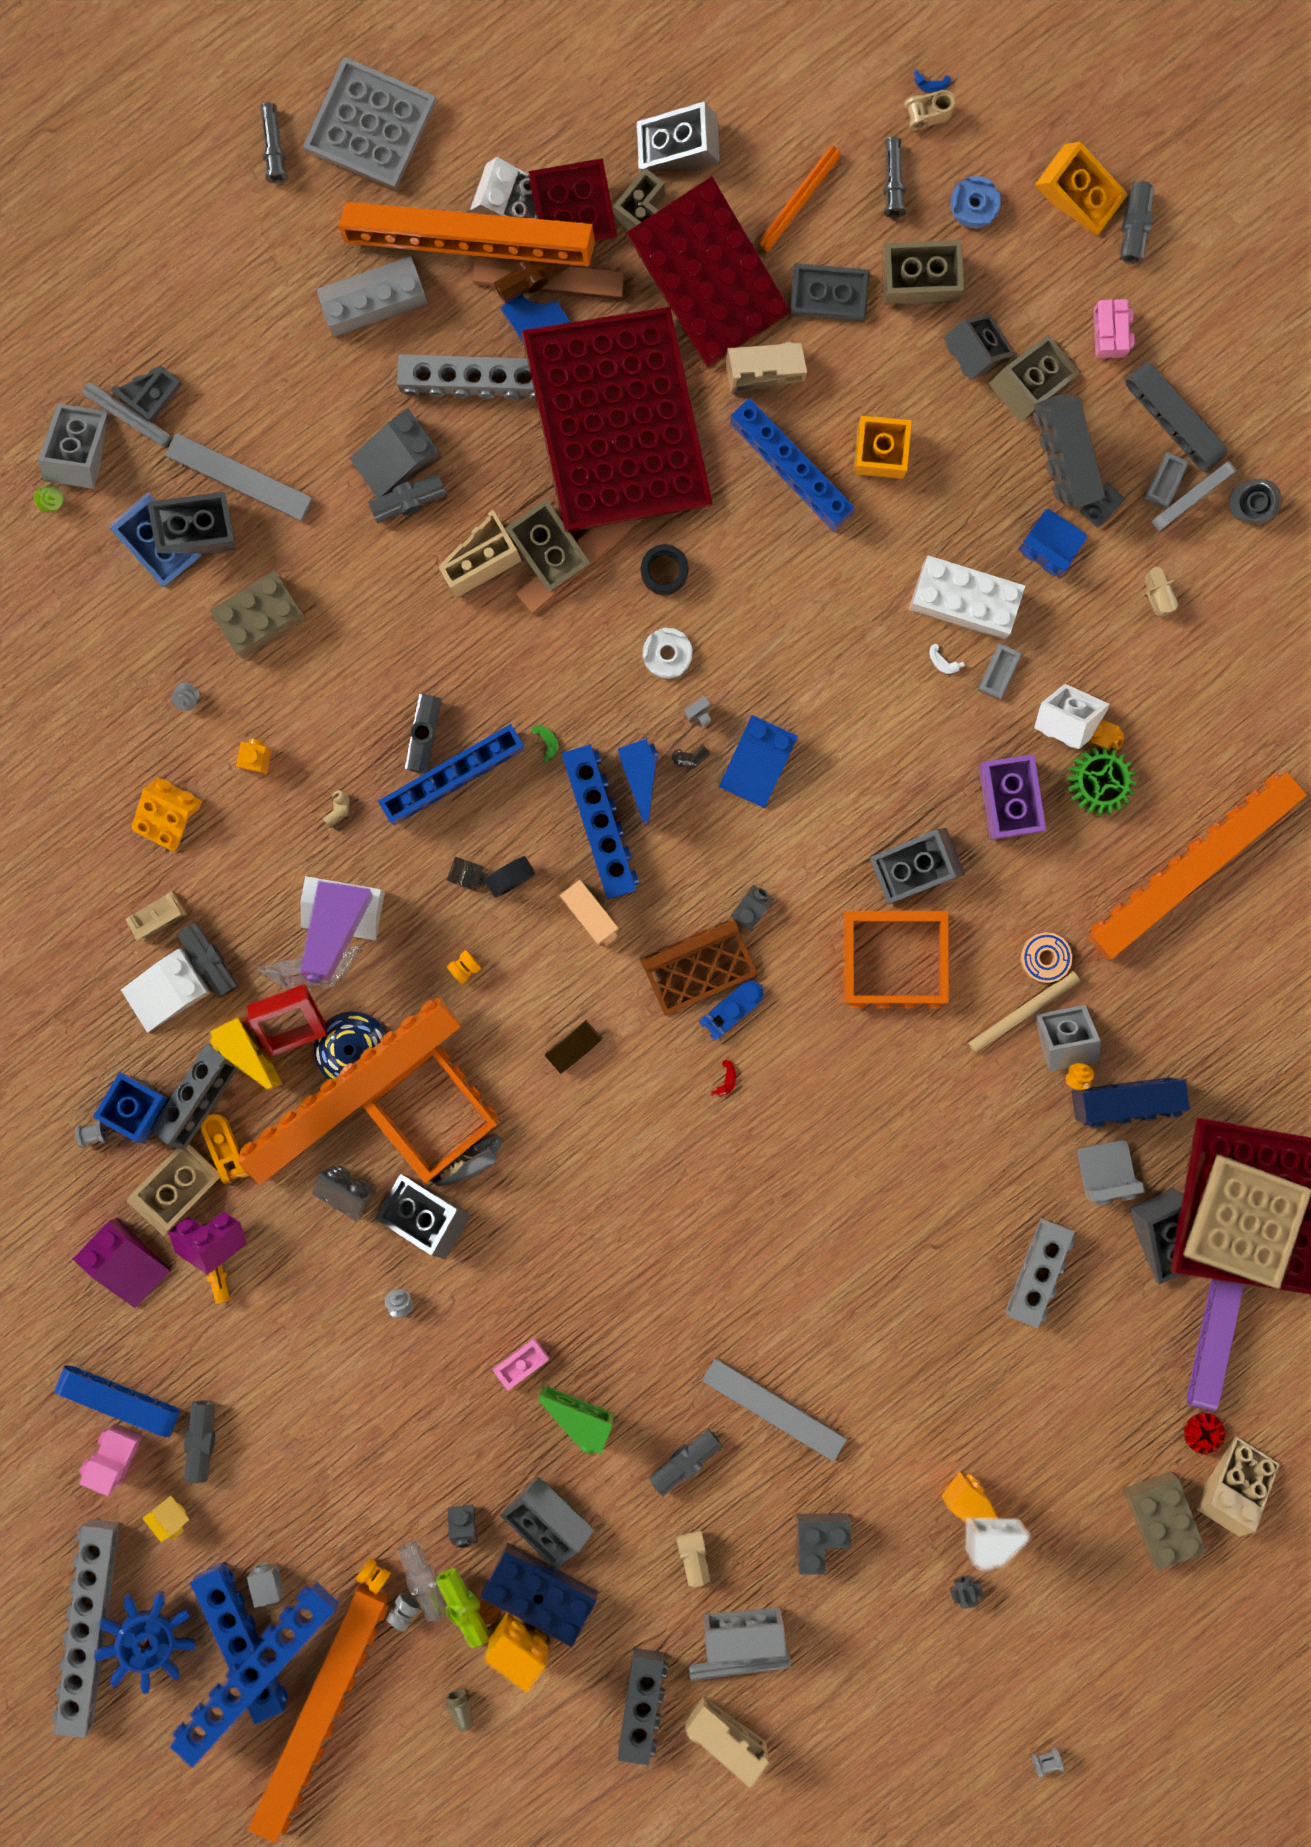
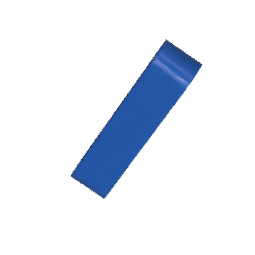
M70 1365L63 1367L54 1392L61 1397L163 1437L171 1436L180 1414V1409L173 1405Z

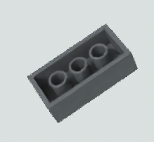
M1062 393L1034 404L1036 412L1033 413V417L1037 427H1040L1041 430L1040 444L1043 451L1047 453L1049 460L1046 462V466L1050 476H1053L1054 479L1053 493L1055 498L1059 502L1074 508L1106 498L1081 399Z

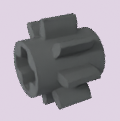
M972 1576L958 1577L954 1580L955 1587H950L954 1604L960 1603V1607L964 1609L977 1606L979 1604L978 1597L984 1596L979 1580L974 1581Z

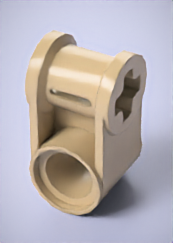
M940 90L926 95H917L906 100L904 106L909 112L911 120L909 123L910 129L916 131L947 122L953 113L955 105L954 95L950 91ZM945 104L948 108L939 109L937 105Z

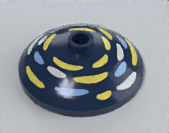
M351 1011L335 1015L325 1023L327 1036L315 1040L314 1056L317 1066L328 1080H333L347 1064H353L359 1060L361 1054L366 1049L374 1048L378 1045L382 1037L387 1034L385 1028L378 1020L362 1012ZM348 1045L354 1048L352 1055H348L345 1051Z

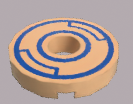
M1043 932L1033 935L1025 942L1020 961L1023 970L1030 978L1038 982L1051 983L1060 980L1067 974L1072 964V952L1064 938L1055 933ZM1044 950L1051 952L1053 956L1052 962L1049 965H1044L1040 961V954Z

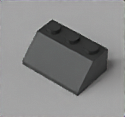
M539 1477L529 1483L500 1514L554 1568H557L578 1554L594 1532L588 1525V1522L579 1516L569 1506L567 1501L560 1498L547 1482Z

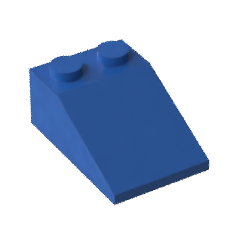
M751 715L719 788L765 808L798 736Z
M646 738L618 748L619 758L644 826L649 824L656 769L655 762L659 761L654 743L649 744Z

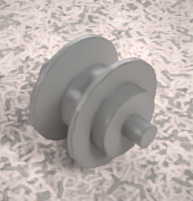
M189 683L178 684L171 695L173 705L182 711L194 709L200 698L198 689Z
M404 1289L393 1290L385 1298V1305L392 1317H405L413 1308L410 1295Z

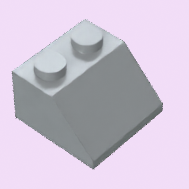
M1086 1005L1036 1014L1035 1018L1042 1053L1049 1071L1069 1068L1074 1063L1091 1064L1100 1062L1101 1041Z

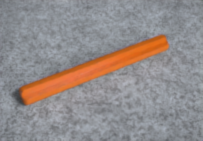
M834 146L828 148L760 238L758 246L763 251H770L838 161L841 152Z

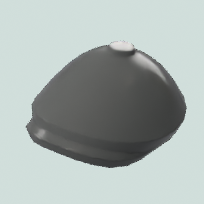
M1261 478L1253 479L1237 485L1232 490L1229 499L1230 512L1235 518L1247 523L1264 524L1270 522L1278 514L1281 508L1282 496L1279 488L1272 481Z

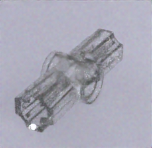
M418 1539L409 1541L399 1547L397 1553L407 1574L406 1581L412 1596L417 1597L427 1622H434L447 1614L445 1601L435 1582L437 1574L433 1566L428 1564Z

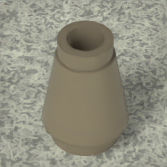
M456 1689L448 1693L445 1706L458 1731L465 1732L473 1727L470 1695L464 1689Z

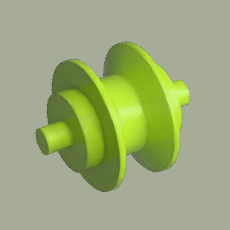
M46 485L36 490L34 502L41 511L52 512L62 506L63 495L56 486Z

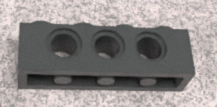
M206 1044L150 1130L167 1145L185 1151L235 1075L238 1067L222 1056L220 1051L216 1052L212 1045Z
M633 1648L618 1761L649 1765L650 1756H655L657 1740L653 1739L654 1730H659L661 1714L656 1713L657 1705L663 1704L664 1688L660 1687L661 1678L666 1679L668 1662H664V1652ZM651 1677L654 1682L646 1685L641 1682V1679ZM647 1703L650 1705V1708L640 1710L637 1705ZM636 1729H643L646 1731V1734L637 1736L633 1732Z

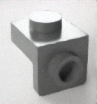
M1108 482L1103 486L1106 498L1087 504L1080 510L1097 528L1125 500L1118 490L1113 488Z
M752 885L731 917L752 931L772 903L773 898L764 889Z
M474 1505L448 1507L449 1540L457 1548H467L472 1545L471 1543L478 1542Z

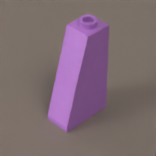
M318 881L300 969L302 975L307 977V981L322 983V980L330 981L372 901L373 894L370 888Z

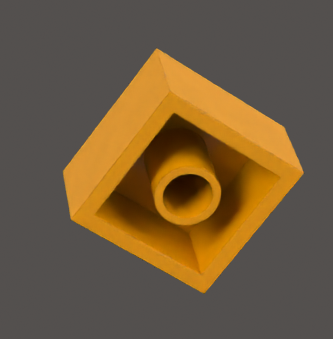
M861 416L857 428L853 474L903 479L908 467L912 420Z

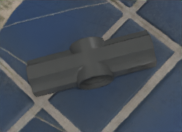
M1147 181L1133 182L1131 186L1128 209L1125 212L1122 223L1124 236L1120 259L1125 263L1134 264L1142 262L1144 257L1146 238L1150 232L1153 220L1151 205L1154 185Z
M435 474L416 483L406 482L398 485L393 489V492L368 503L378 524L400 514H413L422 509L423 505L447 496L439 474Z
M419 694L414 724L410 730L411 739L405 764L406 770L418 773H427L441 705V698ZM421 728H428L429 736L424 740H419L417 738L418 731Z
M195 922L185 927L177 934L191 955L190 959L193 966L201 976L206 978L218 998L229 994L238 987L232 974L224 965L225 960L214 944L209 942L198 923Z
M207 1400L193 1401L191 1404L190 1424L184 1440V1451L187 1452L184 1480L189 1483L206 1482L209 1476L210 1454H212L215 1444V1431H213L215 1403Z
M708 1428L689 1445H683L676 1450L669 1458V1461L652 1474L649 1480L657 1492L664 1497L681 1481L693 1477L702 1468L703 1463L723 1446L716 1435Z

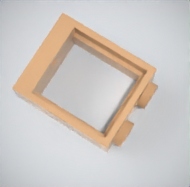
M578 880L559 895L598 945L604 943L607 946L618 937L616 932L619 931V928L581 880Z

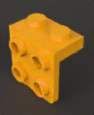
M156 778L142 791L131 826L132 830L170 851H175L179 847L188 818L200 809L202 800L196 798L190 792L173 786L167 780Z

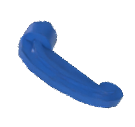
M914 70L916 85L921 91L927 93L944 90L951 82V78L948 75L944 76L943 81H926L923 74H920L918 70Z

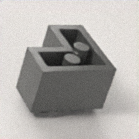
M848 1513L796 1514L797 1567L799 1575H824L825 1548H851V1521Z

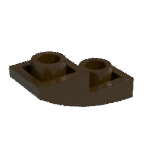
M585 1020L567 1033L565 1038L546 1051L544 1056L561 1074L602 1040V1037Z

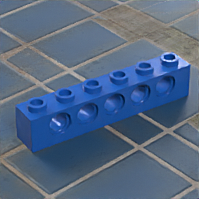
M750 398L731 414L730 425L833 532L852 515L855 507Z
M509 724L378 800V803L389 822L395 826L526 749L513 726Z
M591 744L561 753L607 900L636 892L635 886L640 883L636 871H630L628 861L632 860L628 846L623 847L620 837L624 836L620 821L615 823L612 814L617 812L613 797L607 798L605 789L609 788L605 773H599L597 765L602 764L598 749L592 750ZM585 767L591 768L594 771L592 778L589 780L581 779L579 776L581 769ZM592 791H597L601 794V800L597 804H590L587 801V795ZM604 815L609 819L608 825L602 829L597 828L594 824L596 817ZM607 839L614 840L617 845L616 849L611 853L604 852L602 849V844ZM615 863H619L624 867V873L620 877H613L609 872L610 867Z
M222 1562L196 1574L190 1584L230 1670L236 1663L240 1666L246 1660L243 1657L246 1651L253 1644L258 1646L263 1639H259L255 1631V1620L252 1615H248L244 1607L245 1599L243 1594L237 1591L233 1583L235 1579L232 1570L227 1568L225 1563ZM215 1590H221L225 1594V1599L218 1598L215 1595ZM225 1614L234 1615L236 1622H229ZM241 1637L245 1639L247 1645H239L236 1638ZM247 1669L250 1675L259 1676L256 1669ZM278 1674L267 1685L269 1692H261L247 1707L254 1725L282 1713L288 1704V1693L286 1688L280 1685L277 1679Z

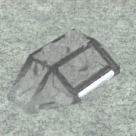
M360 945L347 947L330 981L322 980V983L307 981V977L302 975L300 969L303 957L259 966L257 970L260 974L285 990L306 984L311 993V988L321 986V990L337 987L336 982L343 981L362 952V948Z

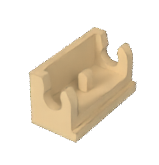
M171 891L135 914L128 916L126 922L133 932L135 939L144 941L184 918L187 914L174 892Z

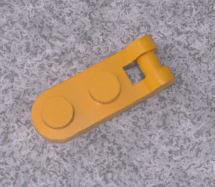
M217 1113L208 1115L201 1125V1130L223 1184L228 1185L233 1183V1179L249 1176L239 1165L240 1150L227 1119ZM233 1161L236 1168L229 1170L226 1163Z

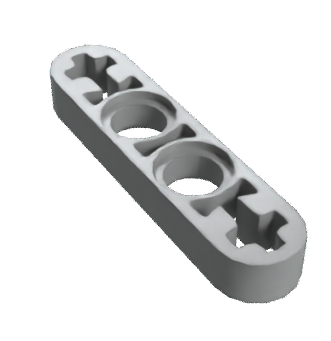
M1230 461L1226 462L1158 515L1151 523L1158 531H1161L1237 470Z

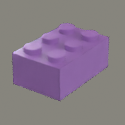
M1034 754L985 761L978 765L990 840L1041 833L1046 830Z

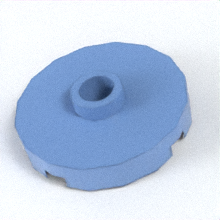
M971 176L955 187L950 199V209L953 217L961 225L968 228L979 229L989 225L996 218L1001 207V195L994 187L995 184L982 176ZM975 201L979 206L974 207L971 205V202Z

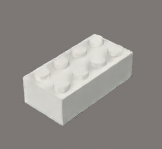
M928 555L923 563L909 610L1005 640L1011 634L1025 585Z

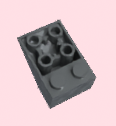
M340 1165L337 1167L331 1166L320 1172L312 1194L354 1221L360 1219L376 1193L371 1190L373 1186L363 1179L355 1180L349 1176L351 1172Z

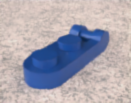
M754 981L743 983L698 1021L702 1027H706L711 1032L710 1036L714 1041L762 1001L764 992L761 985ZM717 1015L724 1020L720 1027L713 1020Z

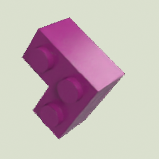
M224 1211L204 1227L187 1216L168 1231L175 1253L207 1275L247 1244L241 1223Z

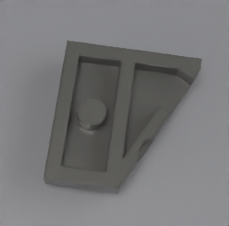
M159 366L150 370L146 375H139L133 378L132 382L126 385L113 387L111 391L152 423L183 384L170 372Z

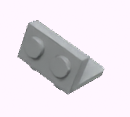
M1117 1140L1082 1147L1077 1150L1086 1199L1096 1202V1205H1105L1112 1203V1198L1121 1197V1200H1130L1137 1198V1193L1144 1192L1142 1182L1135 1179L1127 1141Z

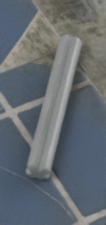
M88 382L83 388L82 392L85 396L162 447H166L171 441V436L91 382Z
M786 1652V1656H782L779 1660L775 1661L760 1658L755 1659L751 1663H741L739 1660L729 1661L728 1664L721 1666L714 1665L713 1663L693 1664L689 1666L691 1680L696 1681L787 1669L791 1667L789 1653Z

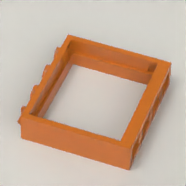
M844 911V1003H850V1008H865V1003H875V1008H891V1003H901V1008H916V1003H926V1008H942V1003H949L948 911ZM854 922H939V996L854 995Z
M436 1046L362 1104V1107L424 1183H427L499 1123L496 1120L499 1117L496 1111L490 1105L486 1107L480 1100L483 1097L474 1085L469 1087L464 1081L466 1075L459 1066L453 1067L448 1061L450 1055L442 1046ZM433 1056L487 1123L431 1169L377 1101Z

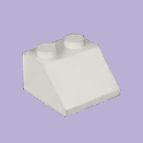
M1064 684L1041 702L1034 729L1043 732L1048 737H1054L1064 742L1069 747L1080 749L1092 738L1110 704Z
M966 1518V1551L973 1564L980 1569L991 1570L994 1569V1566H1002L1029 1540V1533L1019 1519Z

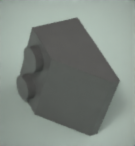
M989 313L964 319L943 337L949 352L956 357L961 365L962 373L969 380L984 376L1015 356V353Z

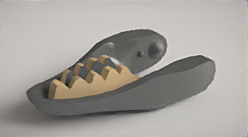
M490 1134L474 1143L461 1158H457L456 1162L452 1161L451 1166H446L445 1170L433 1180V1183L437 1186L449 1185L462 1179L474 1177L485 1171L497 1159L496 1151L501 1147V1137L496 1134Z

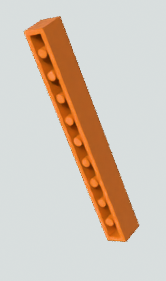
M345 202L339 222V229L345 244L579 266L590 265L595 244L592 224L365 204L360 202Z
M1288 772L1279 775L1274 773L1264 781L1266 784L1264 788L1260 791L1255 789L1244 798L1247 801L1241 807L1236 805L1225 814L1227 819L1221 824L1217 821L1206 830L1208 835L1202 840L1200 838L1195 839L1187 846L1189 851L1183 856L1178 854L1167 863L1169 867L1164 872L1159 870L1148 879L1150 883L1142 889L1140 886L1129 894L1131 899L1124 905L1119 903L1109 911L1111 916L1105 921L1100 919L1090 927L1092 932L1087 937L1105 959H1113L1307 796Z
M440 997L427 1001L416 1015H411L404 1019L397 1030L385 1034L378 1045L374 1048L366 1049L361 1054L359 1060L353 1064H347L333 1080L329 1079L324 1082L317 1093L313 1096L308 1095L301 1101L300 1106L294 1111L286 1112L281 1117L279 1123L273 1127H267L253 1143L249 1142L244 1145L239 1153V1165L261 1185L461 1027L458 1017Z
M359 1585L248 1831L275 1844L280 1834L286 1835L292 1821L288 1818L291 1810L296 1812L303 1797L299 1795V1791L302 1786L307 1788L314 1773L309 1771L313 1762L318 1764L324 1748L320 1747L323 1739L329 1740L335 1724L331 1723L334 1714L340 1716L346 1703L342 1699L344 1692H351L357 1677L353 1676L356 1667L361 1669L366 1659L367 1653L363 1652L367 1643L372 1645L377 1635L378 1629H375L374 1626L377 1620L383 1621L389 1606L385 1605L388 1595L379 1591L375 1595L369 1591V1586Z

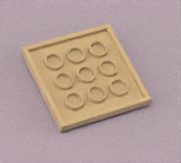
M1217 1156L1184 1255L1279 1289L1311 1194V1189Z

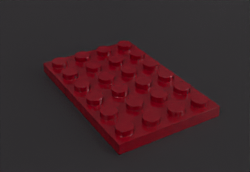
M713 176L626 232L627 237L706 368L726 356L728 348H738L791 313L790 308Z

